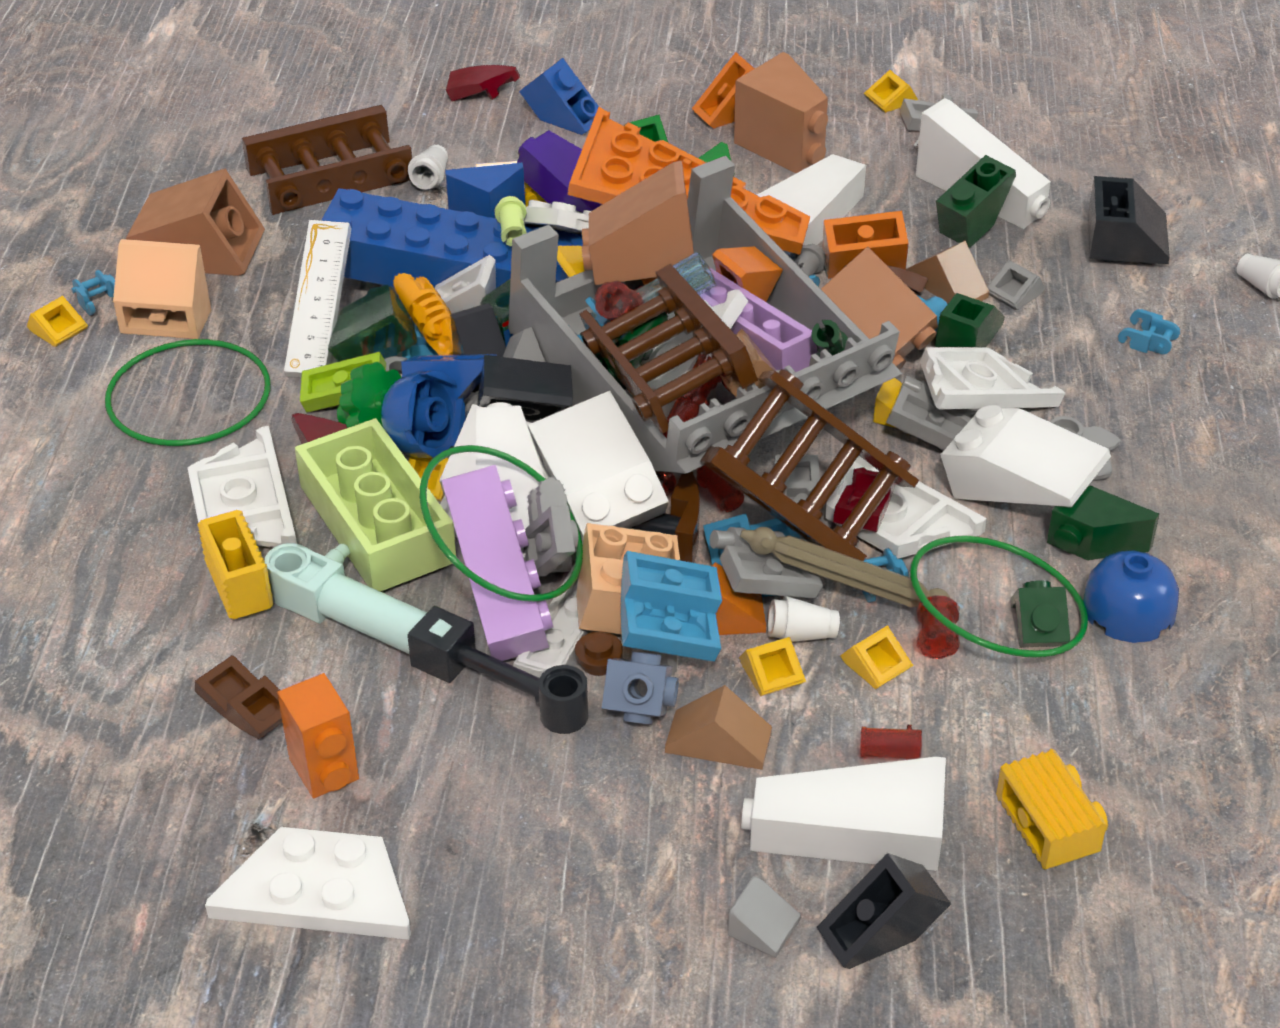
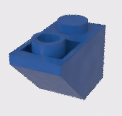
M564 58L560 59L519 91L541 121L583 135L591 128L599 107Z

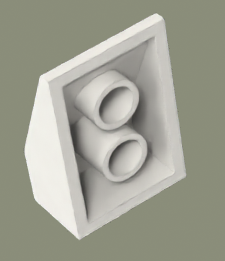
M607 391L527 425L549 476L560 480L561 484H564L563 488L566 489L564 494L567 496V505H569V509L579 528L582 544L587 523L629 529L666 512L669 503L668 498L646 452L611 391Z
M998 405L981 407L940 454L954 499L1066 507L1074 505L1111 457L1110 451L1106 447L1020 408H1001Z

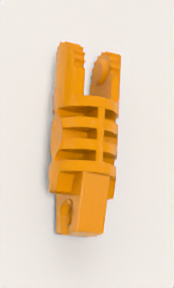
M406 273L394 276L393 286L396 294H398L399 299L426 342L438 355H453L450 314L452 313L438 291L435 290L425 277L419 276V278L416 277V280H414L412 275Z

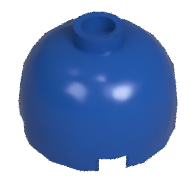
M418 371L407 374L392 384L384 396L381 407L383 428L399 450L410 457L434 458L450 447H454L466 420L463 398L456 400L455 393L451 387L457 386L453 378L443 371Z
M1133 550L1119 551L1106 556L1090 572L1083 603L1087 611L1088 621L1093 625L1095 620L1099 625L1105 627V635L1116 640L1131 643L1149 642L1159 638L1160 631L1167 627L1170 630L1174 625L1179 603V587L1171 569L1162 560L1144 552Z

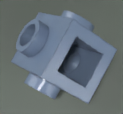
M632 651L631 660L608 659L602 709L623 711L624 721L652 724L653 716L661 717L666 715L667 706L675 707L679 678L671 677L673 666L660 664L661 655ZM640 679L647 685L645 696L640 694L637 688Z

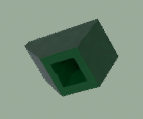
M988 155L981 158L936 200L939 232L957 243L966 241L968 247L971 248L994 226L1016 177V170Z
M956 293L940 314L935 347H987L1003 325L1005 316L994 305Z

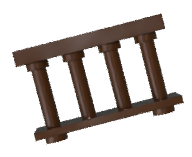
M382 104L242 138L246 169L249 175L255 176L267 173L270 179H266V186L272 215L331 201L338 188L354 189L362 193L410 181L408 165L412 160L411 147L405 145L390 148L388 145L390 141L387 111ZM373 147L376 152L356 157L353 151ZM337 155L341 160L340 162L323 166L318 162L320 159ZM303 164L306 169L287 175L282 170L283 168Z
M671 264L655 272L662 288L656 291V297L607 324L600 326L587 309L579 313L586 329L580 333L583 343L594 355L599 353L633 396L632 402L642 420L646 422L651 419L662 433L668 431L669 426L662 407L719 375H722L724 378L730 375L742 389L758 381L746 346ZM665 311L668 314L673 312L675 314L671 319L619 347L612 341ZM682 332L686 335L693 333V337L636 369L629 362ZM701 353L705 356L711 353L712 359L654 391L647 384Z
M783 369L779 373L776 371L762 372L758 380L772 390L733 446L727 445L725 449L710 446L700 462L806 541L864 561L867 555L856 548L859 542L856 537L894 483L900 487L915 488L919 479L908 472L911 465L901 456L892 451L884 454L801 391L804 384L797 377ZM789 402L808 418L769 473L764 472L760 476L747 466L751 461L748 456L785 403ZM822 429H824L844 445L806 500L800 499L796 503L784 494L787 489L784 483ZM860 456L880 472L841 527L836 526L832 530L820 521L823 516L821 509L855 460Z

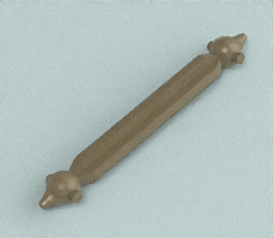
M768 527L742 530L740 533V537L748 542L751 549L759 555H767L772 552L782 563L907 607L923 606L931 614L916 595L910 577L793 536L777 537L775 532ZM919 581L920 587L927 599L942 615L945 613H958L960 606L950 599L949 594L941 588L928 590Z

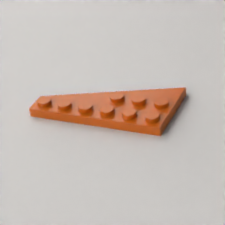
M598 107L569 182L568 195L605 204L669 164L682 161L688 200L691 169L706 162L664 140L654 142L640 135L641 128L629 122L623 126L609 119L610 112ZM733 177L731 198L783 251L800 255L810 216L770 195L760 197L746 190V183Z

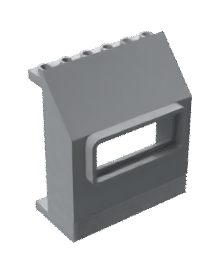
M726 156L691 169L687 202L694 258L702 262V269L705 270L710 267L716 271L712 254L717 249L755 246L783 269L767 300L768 304L810 330L813 329L816 323L819 324L820 328H824L822 320H832L848 337L845 350L832 356L824 349L821 351L820 357L816 353L811 355L809 367L795 372L790 365L785 367L784 370L797 377L804 384L801 391L822 407L828 409L903 374L892 363L900 331L890 321L882 323L880 334L869 339L731 198L735 165ZM550 225L512 239L509 305L510 334L515 335L524 329L532 327L545 362L571 365L572 406L611 391L655 471L689 473L704 466L700 460L710 446L725 449L727 445H734L772 391L769 387L764 386L759 389L755 383L749 385L747 390L739 387L736 397L719 403L714 398L710 400V407L703 403L700 405L699 413L684 420H681L678 415L670 418L668 431L661 433L650 419L646 422L642 420L632 402V398L577 336L586 330L579 313L587 309L594 319L597 316L585 301L589 296L596 301L597 306H600L614 320L652 299L642 280L595 285L593 270L556 282L559 235ZM786 402L761 439L808 417L789 402Z

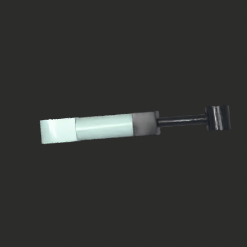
M285 543L274 547L265 556L272 599L278 606L291 610L319 624L329 617L410 654L412 667L447 683H451L468 666L535 697L536 703L540 704V720L542 724L551 732L570 734L585 726L588 720L587 677L577 667L556 665L544 671L539 678L477 650L473 622L435 605L428 612H425L346 577L343 563L350 554V550L345 544H339L335 549H331L323 556L303 545Z

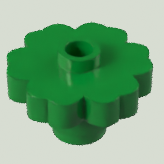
M380 362L364 364L351 370V379L341 384L342 395L340 396V404L337 408L338 422L346 424L347 428L375 418L382 425L381 407L384 396L391 385L402 378L395 369L386 371Z

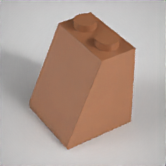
M782 52L736 80L734 143L794 173H798L823 160L825 157L828 97L789 54Z
M682 161L669 164L589 213V228L582 229V257L585 271L593 270L595 285L657 277L655 272L669 264L679 274L696 272Z
M224 168L149 194L126 239L200 245L205 273L239 276L245 274L265 228Z
M868 246L821 288L869 339L878 336L882 323L890 321L900 331L892 362L899 370L906 363L904 357L915 347L918 350L923 349L937 334L935 331L938 327L937 315Z

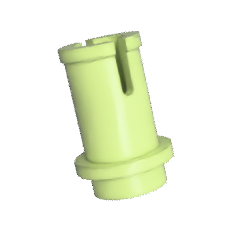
M507 196L502 198L495 207V217L501 225L502 241H507L506 245L512 246L513 238L527 233L524 224L527 214L526 206L516 197Z

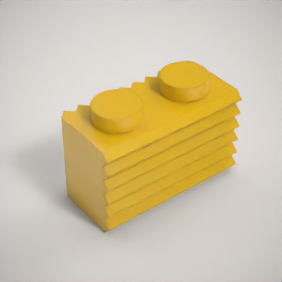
M234 510L200 520L197 526L201 536L204 560L228 617L237 619L270 609L273 605L267 564H265L264 558H262V554L259 552V547L256 545L253 534H251V529L248 527V523L243 516V511Z
M1051 748L1047 753L1042 751L1037 756L1032 754L1029 758L1023 757L1020 761L1014 760L1011 764L1005 763L1001 766L996 791L997 799L1001 801L1002 807L1006 808L1007 815L1011 816L1012 823H1016L1017 830L1021 831L1022 838L1026 839L1027 846H1031L1032 853L1036 854L1037 861L1041 862L1042 869H1049L1101 852L1105 831L1108 828L1107 816L1099 802H1091L1082 790L1080 775L1073 765H1065L1057 752Z

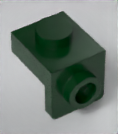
M1044 580L1030 581L1022 584V588H1018L1011 597V608H1016L1020 648L1056 647L1070 642L1066 587H1051V582Z

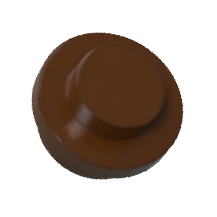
M607 632L588 633L582 636L575 645V658L586 673L594 676L606 675L608 659H622L623 656L621 641L616 636Z

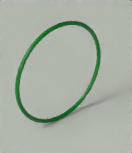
M210 339L175 341L149 349L124 364L108 384L105 393V408L113 424L132 438L163 446L196 445L227 436L254 419L268 400L271 389L270 375L264 363L256 355L238 345ZM209 345L231 349L250 358L263 374L264 392L254 410L235 425L199 438L167 440L139 434L122 424L115 416L111 406L113 389L120 377L129 368L153 354L176 347Z
M457 446L435 456L427 465L421 478L420 505L423 518L432 538L457 569L483 588L500 596L518 601H546L560 596L571 588L578 578L583 562V544L579 528L576 562L569 579L554 591L529 595L500 588L471 571L444 543L430 516L427 503V485L430 474L440 461L451 455L464 452L484 453L516 465L538 482L546 480L542 475L521 460L505 452L484 446ZM570 511V518H571V520H574V521H575V519H574V517H573V515H572V513H571V511Z
M949 536L929 542L918 550L913 557L910 567V578L921 603L944 626L977 645L1013 656L1049 657L1071 650L1079 644L1086 634L1088 627L1087 610L1077 590L1055 568L1023 549L989 538ZM957 542L990 545L1020 555L1039 565L1066 587L1080 611V629L1077 635L1067 644L1047 650L1015 649L979 638L948 620L927 599L917 577L919 561L929 550L940 545Z

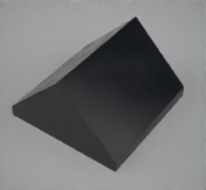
M484 355L477 406L487 407L497 402L521 406L527 422H536L572 407L571 365Z

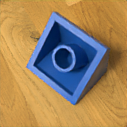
M523 162L445 170L448 209L469 211L476 215L496 218L495 207L504 197H516L525 205Z

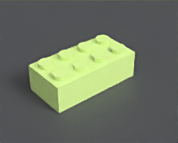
M376 418L295 447L300 487L338 543L348 546L350 550L348 557L367 586L381 592L452 564L432 538L423 518L419 498L421 478ZM427 487V503L432 521L444 543L456 556L453 521Z

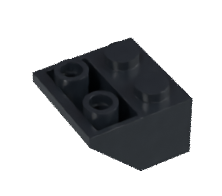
M1094 176L1088 209L1089 259H1100L1105 262H1139L1145 265L1155 263L1169 264L1167 219L1163 209L1133 178Z

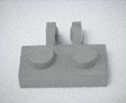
M551 476L544 481H540L538 483L539 486L535 490L532 489L527 496L530 525L525 529L529 546L524 547L526 561L534 559L538 576L548 575L575 552L578 544V528L576 522L570 518L569 505H566L568 503L567 496L564 494L566 489L563 488L564 484H561L560 480L551 478Z

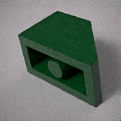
M1088 485L1072 507H1054L1047 543L1085 560L1102 559L1119 551L1149 552L1153 547L1160 514Z

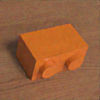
M902 211L824 220L822 247L826 256L825 264L828 279L835 277L845 265H848L867 246L887 266L906 270L909 243Z
M325 673L278 691L289 760L312 798L314 799L328 792L339 790L347 784L359 780L350 712Z

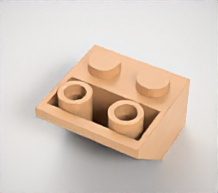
M120 240L113 298L120 333L199 339L211 312L200 245Z
M587 523L583 539V562L579 573L576 594L579 629L622 634L621 579L623 557L626 551L680 560L677 535Z

